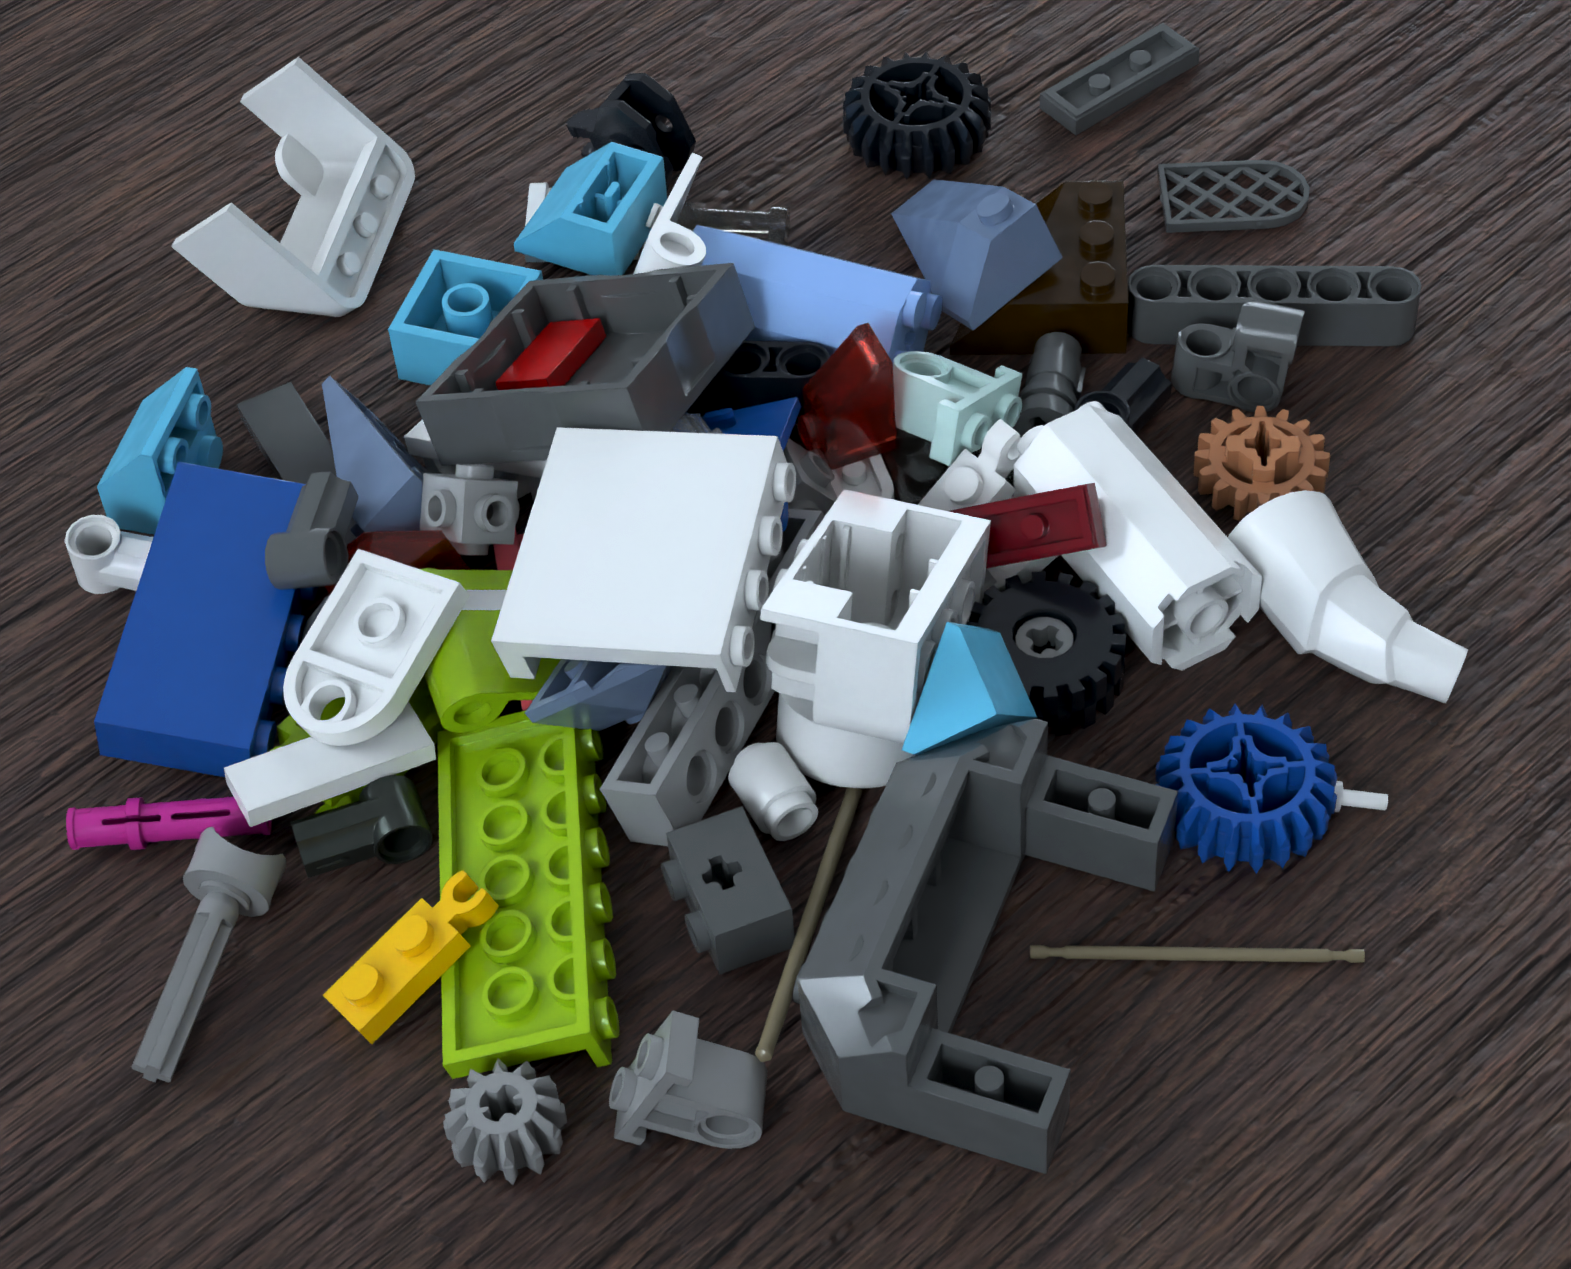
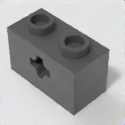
M742 806L666 833L670 860L661 863L666 886L673 901L685 899L691 912L685 914V923L693 946L698 954L709 951L719 975L791 949L795 938L792 908Z

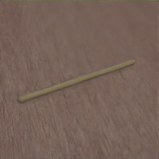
M846 788L758 1047L755 1051V1056L761 1062L770 1061L773 1057L776 1043L793 998V989L801 966L805 963L853 822L856 808L862 795L861 788Z

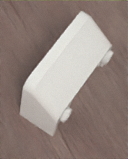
M297 57L246 92L240 101L282 137L275 152L276 167L281 178L301 195L281 242L279 243L233 203H229L176 238L172 248L242 305L253 308L342 317L365 302L413 186L415 171L408 154L301 58Z

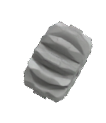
M499 1058L493 1068V1074L483 1076L470 1068L469 1076L467 1077L469 1088L451 1089L448 1100L451 1111L445 1114V1120L443 1121L446 1137L452 1142L455 1160L460 1163L461 1167L474 1165L476 1175L484 1183L498 1170H501L505 1179L514 1185L518 1176L517 1169L525 1166L541 1175L545 1165L542 1154H560V1148L563 1144L560 1131L565 1129V1124L567 1123L565 1105L558 1099L556 1084L549 1075L536 1078L535 1069L530 1066L528 1061H525L512 1073L508 1072L506 1065Z

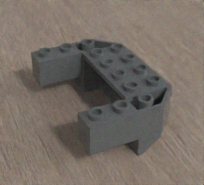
M1031 719L983 729L896 763L879 802L873 808L868 826L859 846L848 863L843 881L833 903L822 920L819 933L806 962L799 970L793 989V1002L800 1004L802 1033L843 1111L1047 1174L1069 1117L1071 1070L954 1035L951 1032L1025 855L1155 892L1175 840L1178 791L1048 756V722Z

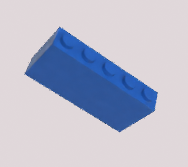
M184 462L177 463L94 720L100 755L225 777L224 767L264 754L273 749L276 722L270 721L275 705H285L283 686L288 669L286 667L290 652L296 653L298 650L304 624L306 623V616L301 615L305 600H315L319 587L276 589L270 582L266 571L265 548L270 535L277 532H286L302 486L306 484Z

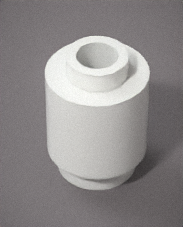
M776 742L754 743L744 748L737 755L730 769L728 780L758 828L764 833L771 834L778 841L790 840L806 832L814 824L818 816V808L815 805L816 794L785 747Z

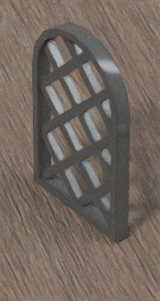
M1242 160L1158 164L1157 174L1161 194L1160 201L1163 208L1166 233L1275 228L1286 226L1299 219L1308 208L1310 187L1305 177L1293 167L1277 161ZM1229 173V174H1228L1227 176H1225V177H1223L1222 175H1220V174ZM1244 174L1256 182L1248 189H1245L1233 181ZM1179 175H1189V176H1188L1187 178H1183V177H1181V176H1179ZM1203 175L1217 183L1208 191L1194 184ZM1280 175L1288 178L1293 183L1288 187H1284L1273 181V179ZM1166 178L1177 184L1169 192L1167 191ZM1264 186L1278 193L1269 202L1255 194ZM1224 188H1227L1239 196L1230 203H1227L1215 195ZM1185 189L1199 196L1190 205L1176 198ZM1300 189L1303 197L1295 193V191ZM1285 199L1298 204L1288 212L1277 207ZM1246 200L1261 207L1252 216L1238 209ZM1206 202H1209L1221 210L1213 217H1209L1198 209ZM1170 205L1181 210L1173 218H1171ZM1269 212L1273 214V216H1265V215H1267ZM1229 214H1231L1232 216H1234V217H1236V218H1225V217L1228 216ZM1189 216L1195 218V219L1185 220V219H1186L1187 217H1189Z

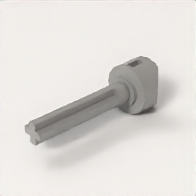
M208 827L201 833L189 867L183 875L184 886L193 896L200 900V903L131 1066L133 1070L144 1073L142 1078L155 1083L157 1079L168 1083L171 1082L238 916H261L269 910L271 899L286 868V858L283 854L260 855L243 850L227 842L215 832L213 827Z

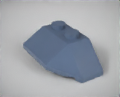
M561 659L525 714L532 723L578 729L591 728L595 731H601L624 720L628 724H634L643 718L673 666Z

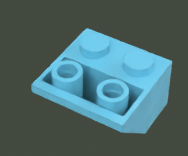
M610 142L570 165L561 174L514 242L515 252L589 275H623L647 240L652 229L645 225L654 203L664 206L667 200L663 157Z
M185 367L142 401L97 485L106 516L113 519L118 524L119 529L155 534L178 462L217 469L220 466L223 444L221 438L216 435L211 418V401L204 394L198 369Z

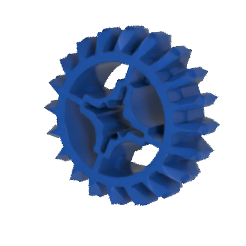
M1235 703L1228 716L1221 717L1209 708L1203 717L1202 724L1186 719L1185 725L1181 729V735L1169 737V741L1165 745L1164 755L1160 756V761L1157 762L1155 777L1156 782H1158L1157 786L1178 791L1175 832H1177L1176 839L1179 842L1180 850L1198 846V855L1202 864L1214 856L1222 857L1228 873L1236 865L1237 861L1249 862L1257 874L1263 866V860L1265 859L1272 860L1283 869L1286 862L1290 859V852L1306 857L1308 850L1312 847V841L1322 840L1323 834L1328 829L1331 814H1334L1336 809L1337 794L1334 791L1337 783V774L1335 772V765L1329 763L1326 744L1313 743L1314 736L1310 726L1293 730L1288 712L1276 720L1267 718L1263 705L1259 707L1254 715L1242 714Z

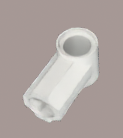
M89 515L80 518L70 526L66 532L65 543L79 585L85 591L94 594H105L118 588L137 590L154 537L120 531L118 524L113 519L104 515Z

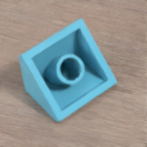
M946 622L902 747L903 751L919 755L983 729L1037 718L999 632L989 628Z

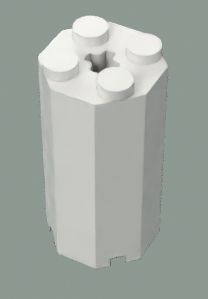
M1091 401L1081 406L1078 410L1049 422L1045 426L1033 427L1022 436L1018 443V451L1021 456L1014 463V488L1016 489L1014 498L1095 482L1107 546L1063 554L1062 557L1083 582L1087 580L1097 586L1098 599L1108 594L1115 602V614H1122L1125 622V632L1150 662L1162 665V659H1165L1171 668L1183 671L1225 650L1236 637L1229 629L1234 621L1241 615L1248 623L1259 610L1262 576L1119 415L1108 412L1101 403Z

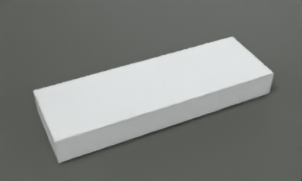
M408 702L401 714L390 726L366 741L353 745L335 746L317 741L313 737H308L224 767L226 783L247 823L250 827L368 785L379 778L392 776L436 760L434 742Z

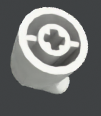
M1304 490L1276 497L1245 516L1228 536L1229 540L1262 576L1259 607L1297 654L1313 653L1334 666L1369 683L1389 684L1446 704L1468 649L1413 622L1408 610L1379 588L1375 577L1342 524L1331 500L1325 494Z

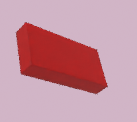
M600 318L550 322L495 382L498 390L564 386L606 338Z

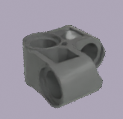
M1250 299L1241 307L1236 328L1229 329L1203 323L1187 326L1178 332L1171 372V382L1174 388L1182 395L1192 399H1205L1232 405L1249 412H1255L1257 406H1264L1266 412L1271 411L1278 406L1281 400L1289 367L1293 363L1305 311Z

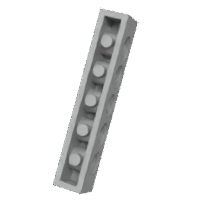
M788 509V525L783 532L780 552L777 556L770 557L767 569L769 582L768 597L773 592L779 571L782 568L789 569L793 563L800 541L802 539L809 540L825 517L822 511ZM760 610L756 612L752 627L755 641L753 659L748 667L742 666L736 692H726L717 669L673 666L602 784L600 790L630 842L668 846L667 832L702 820L734 764L735 758L742 750L775 690L771 689L772 671L769 670L766 664V655L776 624L760 620Z

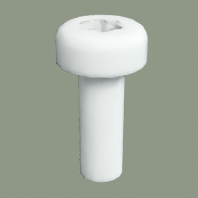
M1337 781L1334 791L1337 794L1335 812L1340 811L1341 805L1376 810L1387 809L1388 794L1343 789L1342 781Z

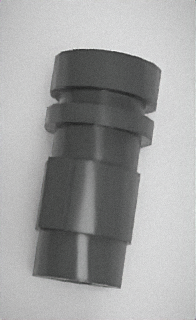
M1062 332L1046 333L1035 344L1034 354L1029 362L1025 387L1019 394V397L1022 399V410L1017 423L1013 427L1020 434L1021 438L1033 427L1045 426L1047 423L1075 411V405L1082 393L1086 368L1082 367L1080 363L1082 348L1079 342L1071 335Z

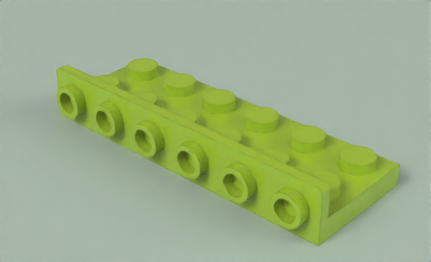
M526 711L497 717L490 724L470 732L455 733L447 730L437 732L440 900L442 889L446 882L453 875L463 870L479 887L476 892L481 888L485 889L499 905L495 914L487 922L477 927L468 928L462 934L471 947L441 976L443 1067L452 1079L469 1076L470 1068L478 1073L491 1071L498 1058L506 1067L522 1064L525 1061L531 1062L586 1049L597 1067L612 1064L611 1039L619 1037L620 1028L616 1007L611 997L608 996L607 980L615 979L616 964L611 945L605 938L604 923L611 922L613 919V910L608 889L604 882H602L601 868L609 866L610 857L605 835L598 823V814L606 812V799L600 790L602 782L595 770V761L603 759V745L599 731L592 730L591 728L578 729L532 723L526 716Z

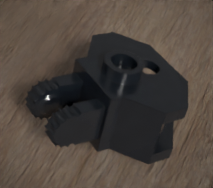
M646 73L627 74L599 108L578 111L566 122V126L573 138H589L591 141L586 146H583L581 150L583 158L610 142L663 157L667 191L673 171H682L696 144L695 137L674 95ZM667 119L672 123L673 127L665 125Z

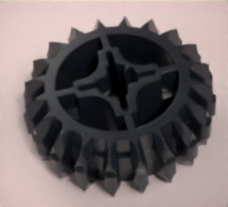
M926 51L922 57L911 58L904 52L902 59L896 61L883 57L881 67L865 66L863 76L852 78L851 88L845 93V101L843 102V131L846 134L847 142L852 147L853 155L863 157L867 168L881 166L885 176L895 171L903 172L906 180L913 173H924L930 179L932 172L936 170H942L945 173L951 174L955 163L969 165L971 155L982 152L983 143L988 138L989 130L991 129V99L988 96V88H985L982 84L980 74L969 73L967 63L952 65L949 55H945L938 60L931 59Z

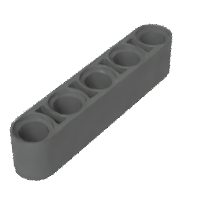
M1150 265L1135 270L1129 277L1127 331L1135 340L1142 343L1176 345L1178 332L1189 325L1203 323L1229 329L1236 328L1242 305L1250 301V299L1305 311L1297 346H1397L1408 342L1415 334L1422 285L1419 278L1413 272L1394 266Z

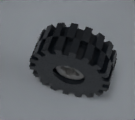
M1046 571L1032 572V582L1022 584L1019 576L1015 575L1005 579L1004 592H1001L994 585L983 592L984 605L976 601L973 603L969 622L967 621L966 625L989 628L1001 634L1037 715L1035 719L1048 722V727L1055 726L1057 736L1071 734V722L1077 720L1085 729L1096 723V709L1106 715L1114 707V695L1120 696L1125 673L1126 651L1123 616L1121 613L1115 614V602L1108 594L1097 600V586L1087 580L1084 581L1080 588L1073 586V575L1059 572L1057 582L1045 581ZM1048 641L1051 642V646H1055V650L1046 648L1041 654L1033 651V645L1042 647L1047 645Z

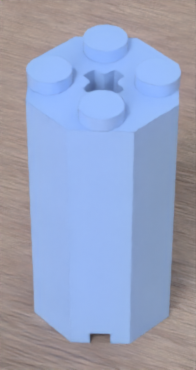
M696 225L693 230L706 247V255L701 266L734 263L755 328L744 341L809 342L818 344L829 353L832 380L835 383L888 396L894 358L904 352H923L928 330H934L940 319L942 296L931 293V282L929 280L712 227Z

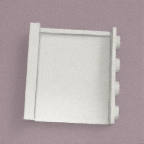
M557 427L491 640L510 678L535 679L541 658L714 668L717 669L726 692H736L742 666L748 667L753 659L755 641L752 627L757 610L761 611L762 606L768 599L769 582L767 569L770 557L777 556L781 549L783 530L780 518L785 502L793 500L796 489L795 467L793 463H787L778 436Z

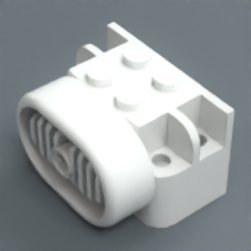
M843 489L809 540L802 539L800 541L794 561L789 569L782 568L779 571L773 592L761 608L760 620L776 624L766 655V664L769 670L772 671L771 689L779 692L776 740L777 743L785 747L802 774L822 783L839 787L876 788L886 786L896 763L916 756L903 751L902 747L946 622L966 625L967 621L969 622L973 603L976 601L982 604L991 520Z

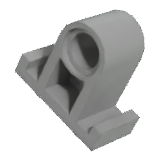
M672 1011L654 1035L647 1033L643 1037L632 1064L628 1068L621 1067L615 1075L609 1096V1107L617 1110L614 1139L641 1145L646 1139V1130L648 1128L725 1149L743 1148L753 1145L760 1140L763 1129L768 1073L766 1065L756 1056L747 1052L698 1039L699 1018Z

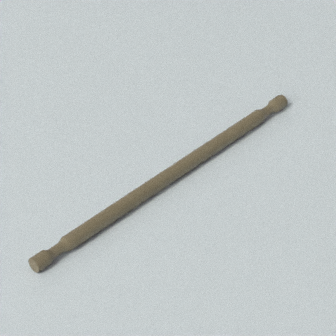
M1030 945V959L1063 957L1065 959L1250 962H1330L1332 960H1345L1349 963H1364L1365 951L1364 949L1331 951L1329 949L1078 945L1054 948L1045 945Z

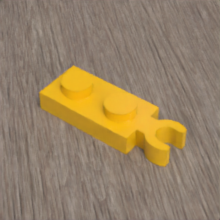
M459 871L446 882L442 889L441 900L433 908L421 898L323 996L373 1044L471 947L462 934L468 928L477 927L487 922L495 914L499 905L485 889L481 888L476 892L479 887L465 871Z

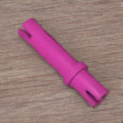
M142 797L127 798L126 805L76 809V807L68 808L66 816L67 839L72 850L80 849L81 847L128 844L131 850L146 849L148 842L199 839L201 833L208 827H213L215 832L221 837L250 834L270 835L272 830V820L250 827L234 797L201 798L146 804Z

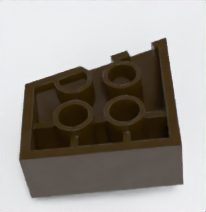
M1065 181L1036 203L1063 258L975 330H971L961 323L949 347L950 355L1034 354L1035 344L1038 339L1044 334L1051 332H1062L1073 336L1082 348L1081 354H1126L1128 281L1124 181Z

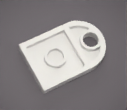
M357 549L286 671L283 686L284 700L292 718L311 737L328 745H353L381 733L397 719L407 705L470 596L459 582ZM345 697V704L335 717L328 720H320L321 713L329 702L336 698Z

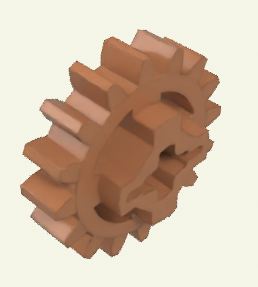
M1257 406L1253 417H1246L1238 408L1232 410L1231 423L1228 424L1223 420L1215 418L1211 421V434L1200 433L1198 437V450L1195 451L1193 470L1194 476L1199 477L1198 492L1200 495L1213 493L1212 508L1215 510L1222 509L1227 505L1234 507L1233 519L1238 521L1247 512H1252L1268 501L1291 492L1307 490L1324 494L1330 462V453L1324 452V436L1322 434L1309 436L1310 421L1307 419L1298 421L1294 425L1289 423V411L1282 409L1275 418L1267 416L1264 406Z

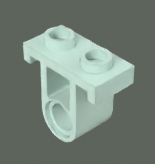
M921 351L904 352L894 358L885 416L893 426L932 442L929 458L951 466L965 448L971 453L978 451L982 447L985 435L998 420L1002 419L1012 428L1015 426L1022 410V399L1018 397L1022 373L1001 365L996 368L995 375L992 377L933 353Z

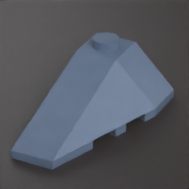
M933 179L891 213L925 280L931 282L932 294L942 296V312L971 330H975L1063 258L1037 205L1003 186Z
M329 376L322 383L336 475L342 480L351 481L359 496L352 515L356 523L350 528V531L373 553L378 555L383 548H386L403 563L459 555L450 552L451 542L419 536L423 473L430 472L406 451L407 447L367 406L334 378Z

